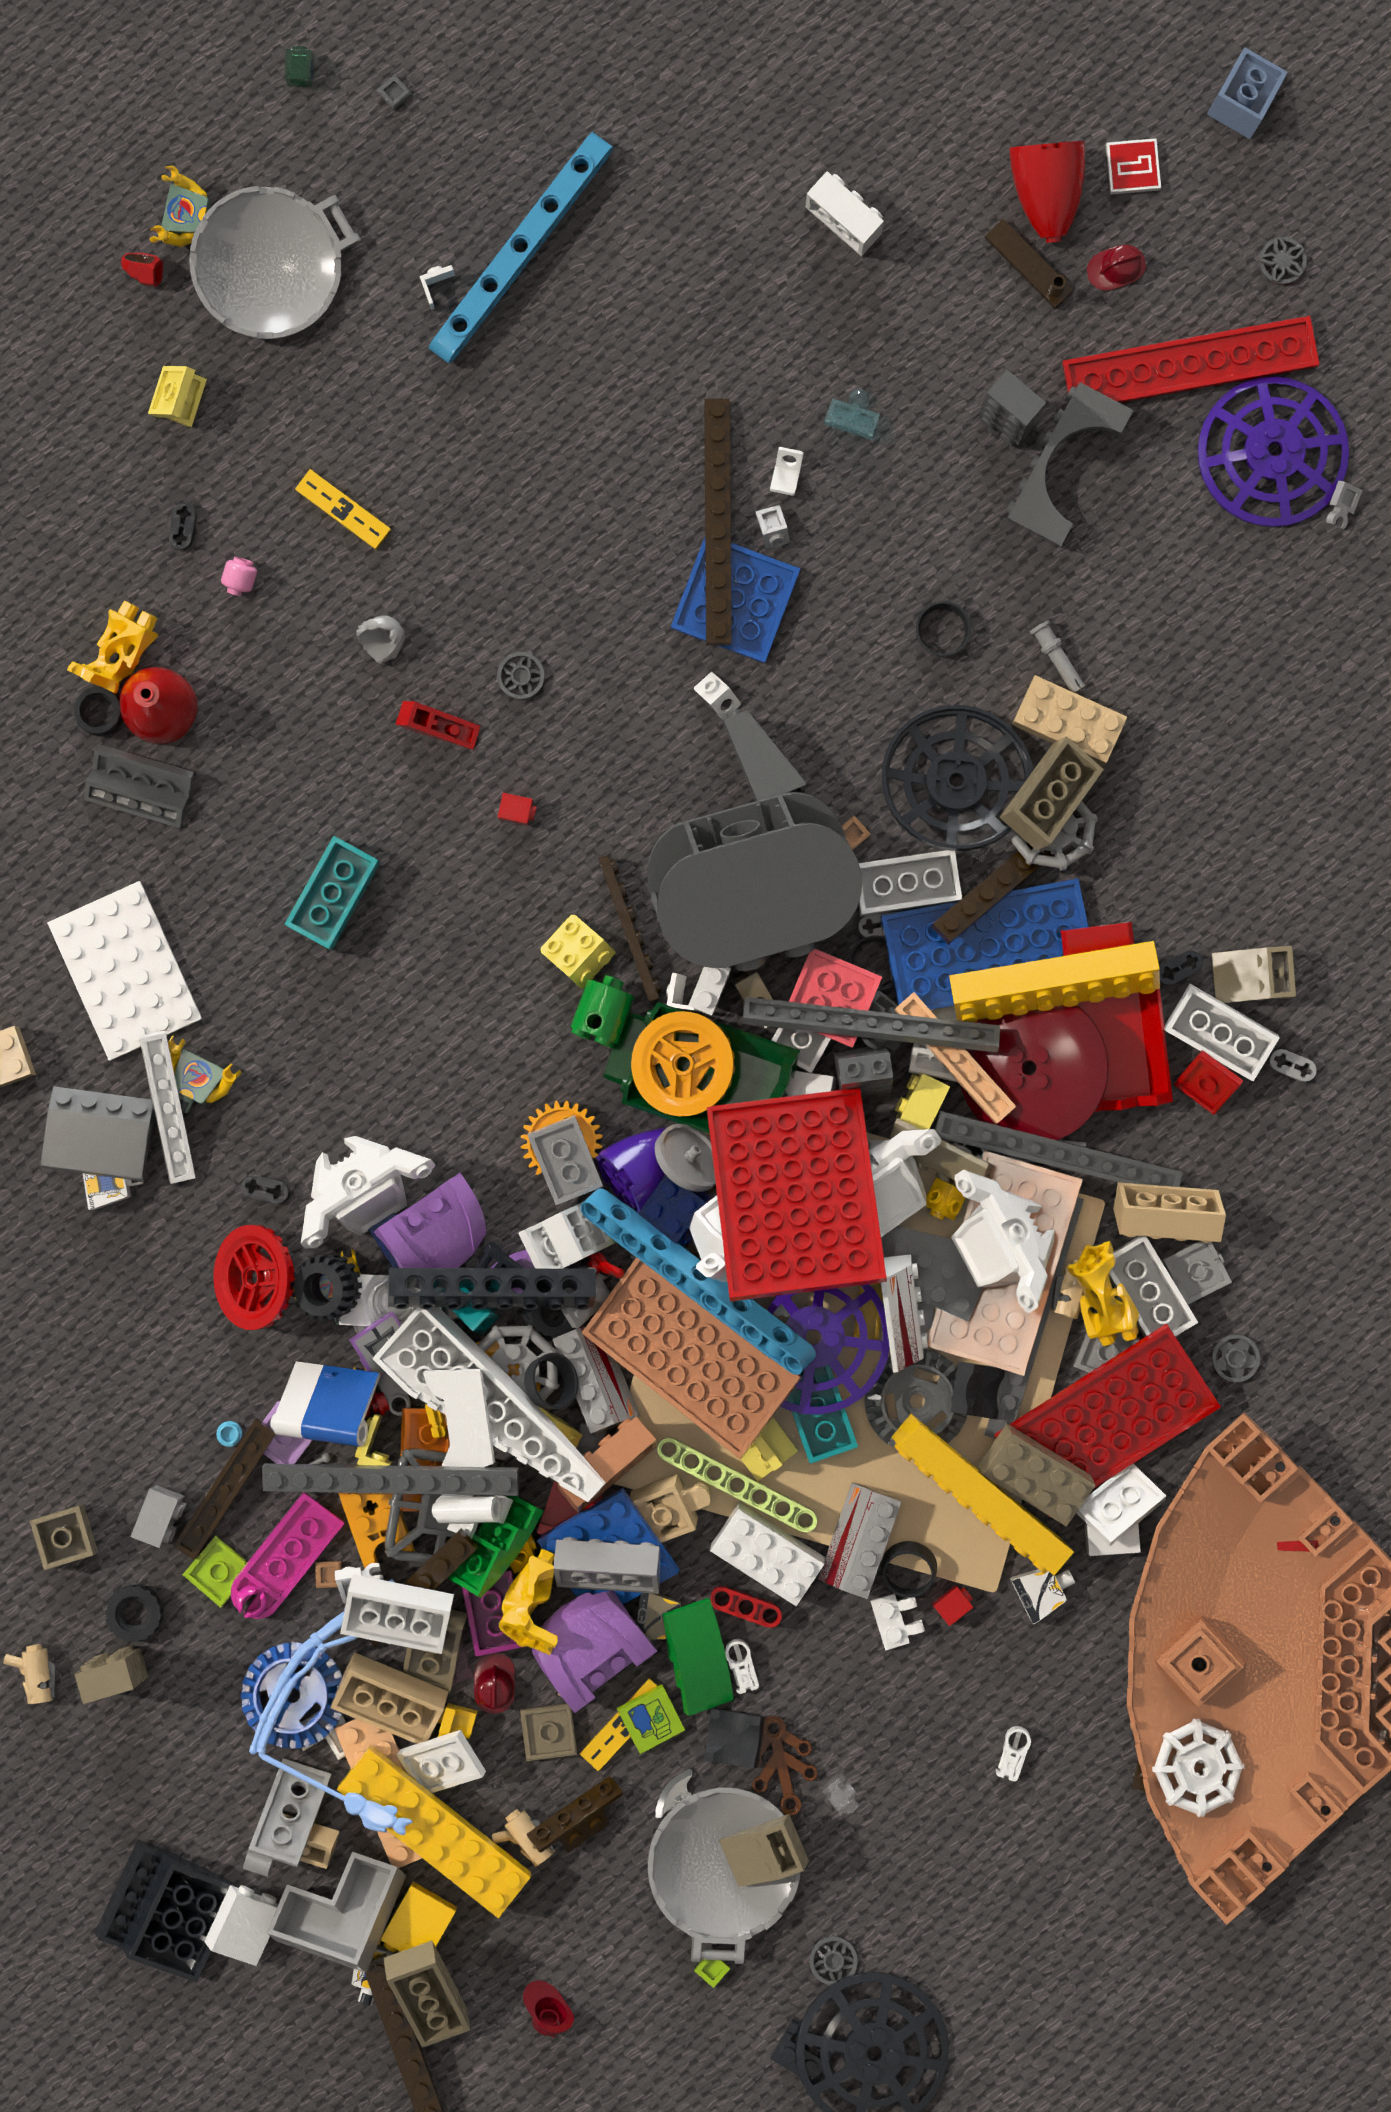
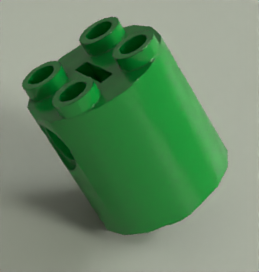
M605 975L603 983L588 979L570 1026L572 1028L571 1033L590 1040L591 1036L596 1037V1042L613 1049L614 1044H618L635 996L621 991L624 982L607 975ZM598 1019H602L601 1026L595 1029V1022Z

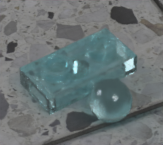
M863 389L853 390L849 396L850 404L832 398L824 424L872 440L880 414L863 409L869 402L868 393Z

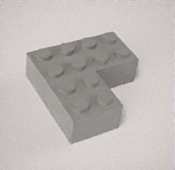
M352 1852L332 1900L287 1885L267 1934L277 1942L366 1973L406 1875L396 1866Z

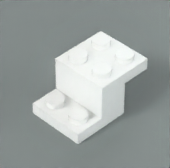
M582 1203L518 1233L535 1268L563 1269L614 1244V1241L582 1214L580 1209Z

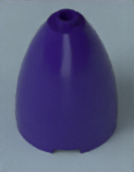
M657 1128L627 1137L602 1150L596 1157V1164L605 1184L610 1185L612 1191L621 1202L631 1207L641 1216L658 1205L677 1186L663 1172L655 1156L656 1140L666 1128Z

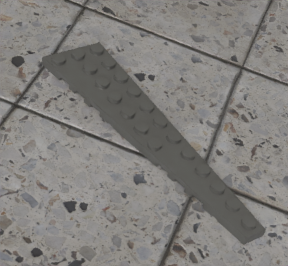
M896 1226L881 1237L884 1257L911 1255L912 1264L917 1263L919 1279H914L915 1287H920L922 1302L969 1321L983 1287H977L952 1239L901 1226Z

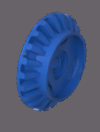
M290 1642L271 1647L260 1654L248 1668L242 1683V1710L249 1726L255 1732L258 1727L259 1718L264 1712L260 1700V1691L267 1690L270 1699L287 1663L290 1662L303 1643ZM317 1647L311 1649L299 1665L306 1666ZM320 1653L316 1663L311 1667L310 1676L303 1675L298 1679L293 1688L300 1692V1699L296 1703L286 1700L276 1724L273 1726L268 1743L287 1749L307 1747L324 1739L340 1721L343 1713L330 1707L343 1675L335 1661L327 1653ZM318 1703L322 1707L320 1712L304 1726L300 1722L301 1718Z

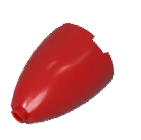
M1085 141L1009 148L1014 185L1029 222L1040 238H1046V243L1061 241V236H1066L1073 223L1082 195L1085 177Z
M150 667L136 672L127 680L120 694V712L126 726L136 737L152 744H168L182 738L191 728L198 710L196 694L189 682L178 673L166 668Z

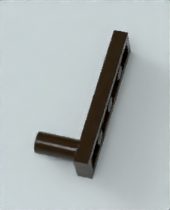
M1004 219L985 236V239L1054 309L1073 292V289L1066 283L1065 277L1058 274Z

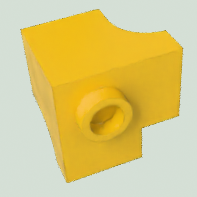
M448 1703L437 1722L441 1724L438 1737L461 1730L465 1738L470 1739L478 1711Z

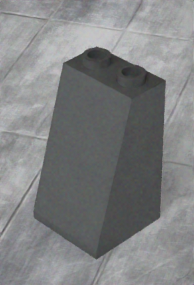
M740 709L726 714L727 718L723 720V727L754 801L784 793H800L805 791L806 784L804 779L747 710L741 712Z
M884 1045L877 1050L866 1047L833 1052L838 1090L860 1088L862 1099L891 1095L893 1073L890 1052Z

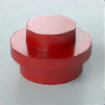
M375 1391L371 1407L374 1413L379 1412L382 1416L389 1410V1405L384 1393H376Z

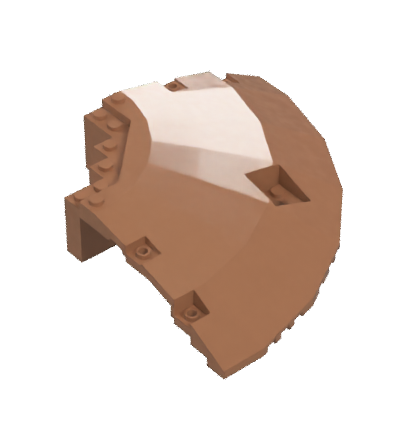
M1245 1412L1206 1446L1156 1526L1129 1618L1127 1709L1131 1730L1134 1735L1137 1757L1143 1775L1147 1801L1159 1820L1168 1842L1170 1841L1179 1863L1184 1868L1191 1886L1226 1925L1262 1893L1266 1886L1284 1872L1290 1865V1862L1344 1814L1350 1805L1391 1771V1558ZM1278 1462L1285 1464L1286 1468L1284 1471L1276 1469ZM1333 1516H1337L1340 1518V1524L1333 1525L1330 1519ZM1309 1540H1318V1547L1315 1548ZM1301 1541L1310 1552L1280 1551L1277 1549V1542ZM1197 1657L1205 1659L1207 1668L1203 1671L1195 1670L1192 1665L1193 1659ZM1193 1719H1200L1201 1722L1223 1731L1228 1730L1232 1734L1231 1739L1239 1758L1245 1765L1233 1796L1235 1798L1234 1801L1206 1813L1204 1817H1197L1196 1814L1174 1805L1169 1806L1165 1802L1166 1797L1155 1772H1152V1767L1155 1766L1163 1742L1162 1736L1166 1732L1170 1733L1191 1723ZM1193 1734L1178 1741L1184 1746L1194 1741ZM1203 1734L1202 1741L1214 1745L1216 1739ZM1173 1747L1166 1763L1169 1766L1173 1765L1172 1759L1177 1753V1750ZM1223 1747L1222 1749H1220V1751L1225 1760V1763H1230L1227 1753ZM1197 1761L1194 1771L1201 1775L1202 1768L1205 1767L1204 1764ZM1226 1770V1773L1222 1776L1221 1780H1223L1222 1785L1226 1787L1231 1770ZM1173 1772L1167 1773L1175 1790L1179 1786ZM1214 1790L1206 1794V1801L1218 1796L1219 1793ZM1185 1791L1181 1796L1196 1803V1795ZM1328 1806L1331 1812L1324 1814L1321 1811V1807ZM1269 1862L1272 1865V1869L1265 1870L1262 1866L1263 1863Z

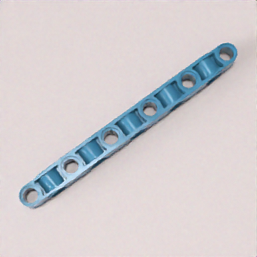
M594 132L588 135L429 345V349L448 364L454 361L608 159L613 146ZM580 164H584L588 167V170L584 173H578L575 168ZM548 204H555L558 206V209L553 213H549L545 210V207ZM520 243L528 246L527 250L522 253L515 251L514 248ZM488 283H494L498 286L494 292L484 290ZM457 323H465L467 325L466 330L463 332L455 331L454 327Z
M597 1189L581 1204L582 1214L604 1231L606 1235L788 1372L798 1375L816 1358L813 1346L754 1300L747 1299L730 1302L728 1282H721L704 1276L696 1269L697 1263L701 1260L605 1189Z

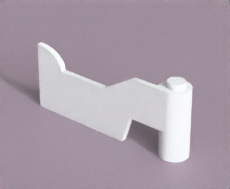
M482 1369L424 1371V1379L430 1391L436 1397L444 1399L450 1447L442 1466L486 1467L493 1464L495 1458ZM441 1494L432 1506V1515L438 1523L498 1522L502 1512L501 1502L497 1496L476 1497V1495Z

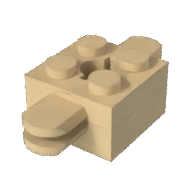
M675 1474L631 1491L630 1499L662 1543L696 1530L698 1516L695 1511L709 1506L712 1492L711 1488L704 1482L684 1488L679 1475Z

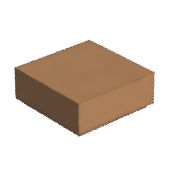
M855 815L842 825L845 837L852 850L871 835Z
M342 1561L315 1562L316 1588L338 1587L335 1580V1571L342 1570Z

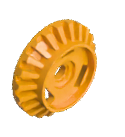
M672 1012L652 1021L638 1037L631 1060L633 1079L642 1097L655 1109L673 1116L698 1115L706 1111L707 1107L715 1106L719 1100H722L725 1092L731 1086V1079L735 1072L734 1052L732 1051L729 1038L723 1032L724 1030L710 1018L693 1012ZM677 1032L699 1034V1042L675 1041V1035ZM683 1056L687 1057L690 1061L689 1069L684 1072L677 1067V1061ZM659 1063L670 1083V1086L667 1088L662 1085L656 1072V1065ZM712 1067L715 1069L713 1078L702 1091L697 1086L709 1068Z

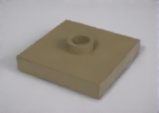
M567 1703L520 1709L526 1761L577 1755L572 1709Z

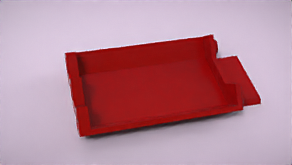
M1132 922L1061 931L1063 956L1134 944ZM1156 989L1149 994L1132 993L1125 998H1116L1114 996L1105 998L1100 1002H1079L1077 1006L1089 1015L1099 1029L1108 1054V1082L1103 1099L1095 1112L1124 1110L1136 1106H1158L1173 1102L1160 989Z

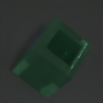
M294 46L292 49H286L285 81L287 86L312 87L314 57L312 51L308 50L307 47Z

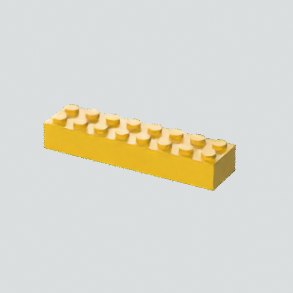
M1154 941L949 976L957 1021L972 1023L983 1018L994 1020L1007 1014L1023 1015L1028 1011L1037 1009L1048 1011L1054 1006L1064 1005L1072 1007L1079 1004V1002H1100L1105 998L1114 996L1116 998H1125L1132 993L1149 994L1156 989H1160L1159 964Z
M910 1414L892 1435L893 1440L896 1442L894 1447L901 1456L909 1462L914 1459L913 1463L925 1476L930 1478L933 1475L932 1479L947 1494L952 1491L956 1501L968 1510L972 1507L971 1511L983 1524L988 1526L991 1523L990 1527L1005 1542L1010 1539L1008 1542L1014 1546V1549L1025 1558L1029 1555L1028 1558L1033 1562V1565L1044 1574L1048 1570L1051 1574L1055 1575L1074 1553L1061 1537L996 1483L983 1476L978 1468L913 1414Z
M372 1745L367 1748L338 1785L337 1791L344 1796L347 1793H357L365 1797L366 1800L374 1801L382 1806H395L398 1810L395 1815L397 1818L405 1817L411 1819L413 1823L405 1826V1835L396 1833L393 1827L386 1828V1830L497 1918L502 1915L531 1878L530 1870Z

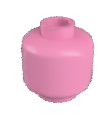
M234 557L233 560L226 562L221 583L228 587V593L241 596L242 592H250L252 590L257 569L253 566L252 561Z

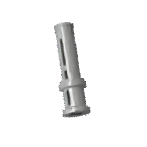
M1046 620L1029 632L1036 637L1041 645V652L1048 654L1069 690L1075 693L1083 688L1085 684L1060 646L1062 644L1061 639L1055 636L1049 626L1050 621Z

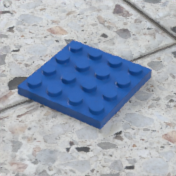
M705 537L670 627L672 630L706 642ZM731 543L732 643L731 645L715 646L765 664L800 568Z
M624 1488L538 1536L537 1539L542 1549L555 1554L556 1540H563L566 1537L587 1542L591 1539H599L604 1541V1543H614L616 1541H626L631 1545H640L645 1542L652 1543L660 1547V1583L679 1573L678 1566ZM570 1588L576 1597L585 1593L594 1595L609 1591ZM614 1591L622 1604L641 1595L640 1592Z

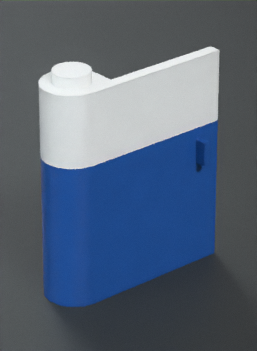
M296 1361L276 1414L271 1418V1428L276 1435L362 1447L366 1442L368 1426L364 1418L381 1375L378 1372Z

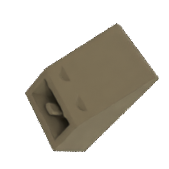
M1292 946L1212 953L1214 990L1217 1000L1223 1003L1296 997Z
M789 1814L719 1839L738 1887L786 1878L804 1871L809 1862Z

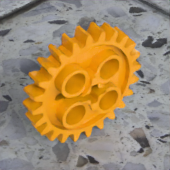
M555 1101L553 1109L546 1103V1111L543 1113L541 1110L536 1109L538 1117H528L533 1124L531 1126H523L530 1133L575 1115L592 1158L598 1156L595 1153V1149L603 1148L602 1145L596 1143V1140L603 1138V1135L595 1134L600 1125L592 1126L591 1123L595 1117L586 1118L585 1116L588 1111L586 1108L578 1112L579 1104L577 1103L572 1109L569 1108L568 1101H565L563 1107H560L558 1101ZM521 1135V1138L527 1140V1144L522 1145L521 1148L528 1149L529 1151L523 1157L524 1159L532 1158L533 1161L529 1164V1168L537 1165L536 1174L539 1175L542 1173L528 1135Z

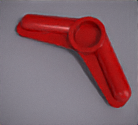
M600 1252L586 1257L590 1261L587 1263L588 1268H596L597 1275L602 1272L617 1278L624 1276V1270L610 1264Z

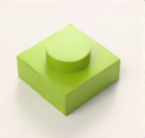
M702 1960L695 1967L694 1971L714 1988L730 1970V1966L724 1960Z

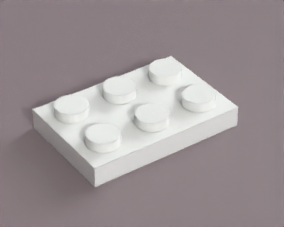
M1132 1464L1108 1479L1091 1493L1076 1513L1111 1546L1166 1500V1495Z
M461 1730L400 1749L397 1753V1757L406 1772L431 1793L482 1778L486 1772Z

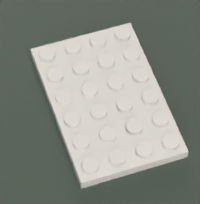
M141 881L47 922L109 1061L140 1048L139 1036L165 1031L167 1036L202 1020Z

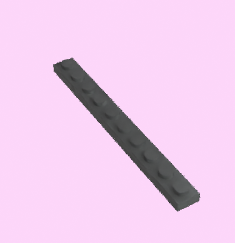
M745 997L742 1024L998 1052L999 1025Z
M939 1111L935 1131L943 1139L1119 1183L1179 1187L1183 1172L944 1111Z
M1078 1197L1025 1376L1005 1370L1004 1378L997 1392L998 1418H989L985 1436L995 1438V1433L1003 1429L1006 1424L1014 1422L1017 1418L1052 1305L1055 1279L1062 1273L1084 1201L1082 1198Z
M264 1463L262 1466L263 1491L518 1496L519 1468L267 1463Z

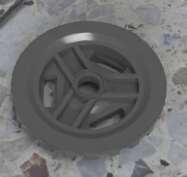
M923 1349V1359L894 1373L890 1355L881 1376L872 1389L865 1394L866 1414L873 1430L884 1442L895 1448L896 1442L893 1440L892 1435L910 1414H913L923 1424H927L940 1411H943L947 1415L946 1419L932 1431L947 1444L958 1435L965 1424L967 1415L950 1412L957 1367L953 1362L937 1352ZM915 1368L940 1376L938 1383L935 1384L913 1376ZM893 1393L898 1418L889 1420L885 1394ZM918 1393L924 1397L925 1402L921 1408H913L911 1406L910 1398L912 1395Z

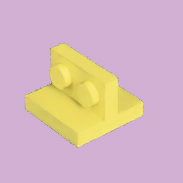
M163 366L148 414L155 417L168 418L184 426L192 427L207 379L194 374L195 370L187 366Z
M772 1417L741 1460L758 1482L771 1471L781 1467L782 1463L797 1453L798 1450L774 1417Z

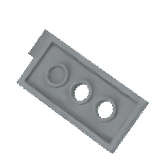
M284 1758L282 1759L281 1763L328 1787L331 1779L330 1773ZM279 1768L250 1843L243 1869L268 1877L274 1860L298 1867L325 1791ZM295 1786H302L306 1792L301 1796H297L292 1793L291 1789ZM292 1808L297 1812V1815L291 1819L286 1818L283 1815V1811Z

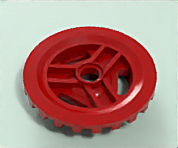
M245 1225L233 1230L221 1244L214 1265V1289L220 1308L234 1325L246 1330H261L274 1325V1321L279 1320L283 1316L282 1310L288 1308V1301L292 1296L294 1288L291 1287V1282L295 1280L293 1275L294 1266L288 1248L282 1246L283 1240L280 1236H275L272 1229L265 1228L262 1225ZM262 1247L269 1253L270 1257L261 1252ZM254 1271L257 1274V1281L255 1284L252 1280V1274ZM272 1295L270 1301L265 1306L264 1302Z

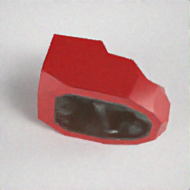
M126 253L121 258L122 269L142 285L157 287L162 282L164 274L163 261L157 256L145 253Z

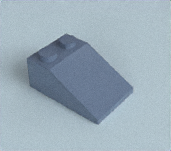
M1244 47L1207 115L1250 139L1267 112L1287 71Z

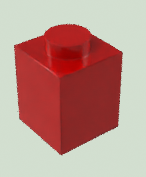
M503 793L497 818L498 820L528 826L529 820L534 821L537 806H533L534 801L531 798Z
M955 1585L932 1603V1605L946 1623L951 1626L973 1608L970 1603L973 1598L964 1587L959 1589Z

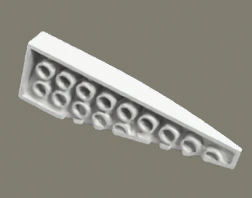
M417 1307L372 1358L406 1393L415 1399L422 1400L435 1411L438 1410L445 1415L444 1399L436 1397L430 1391L423 1372L429 1370L482 1369L493 1446L505 1453L512 1454L517 1457L518 1461L532 1466L543 1476L552 1478L560 1486L587 1502L606 1484L542 1410L439 1307L429 1310Z

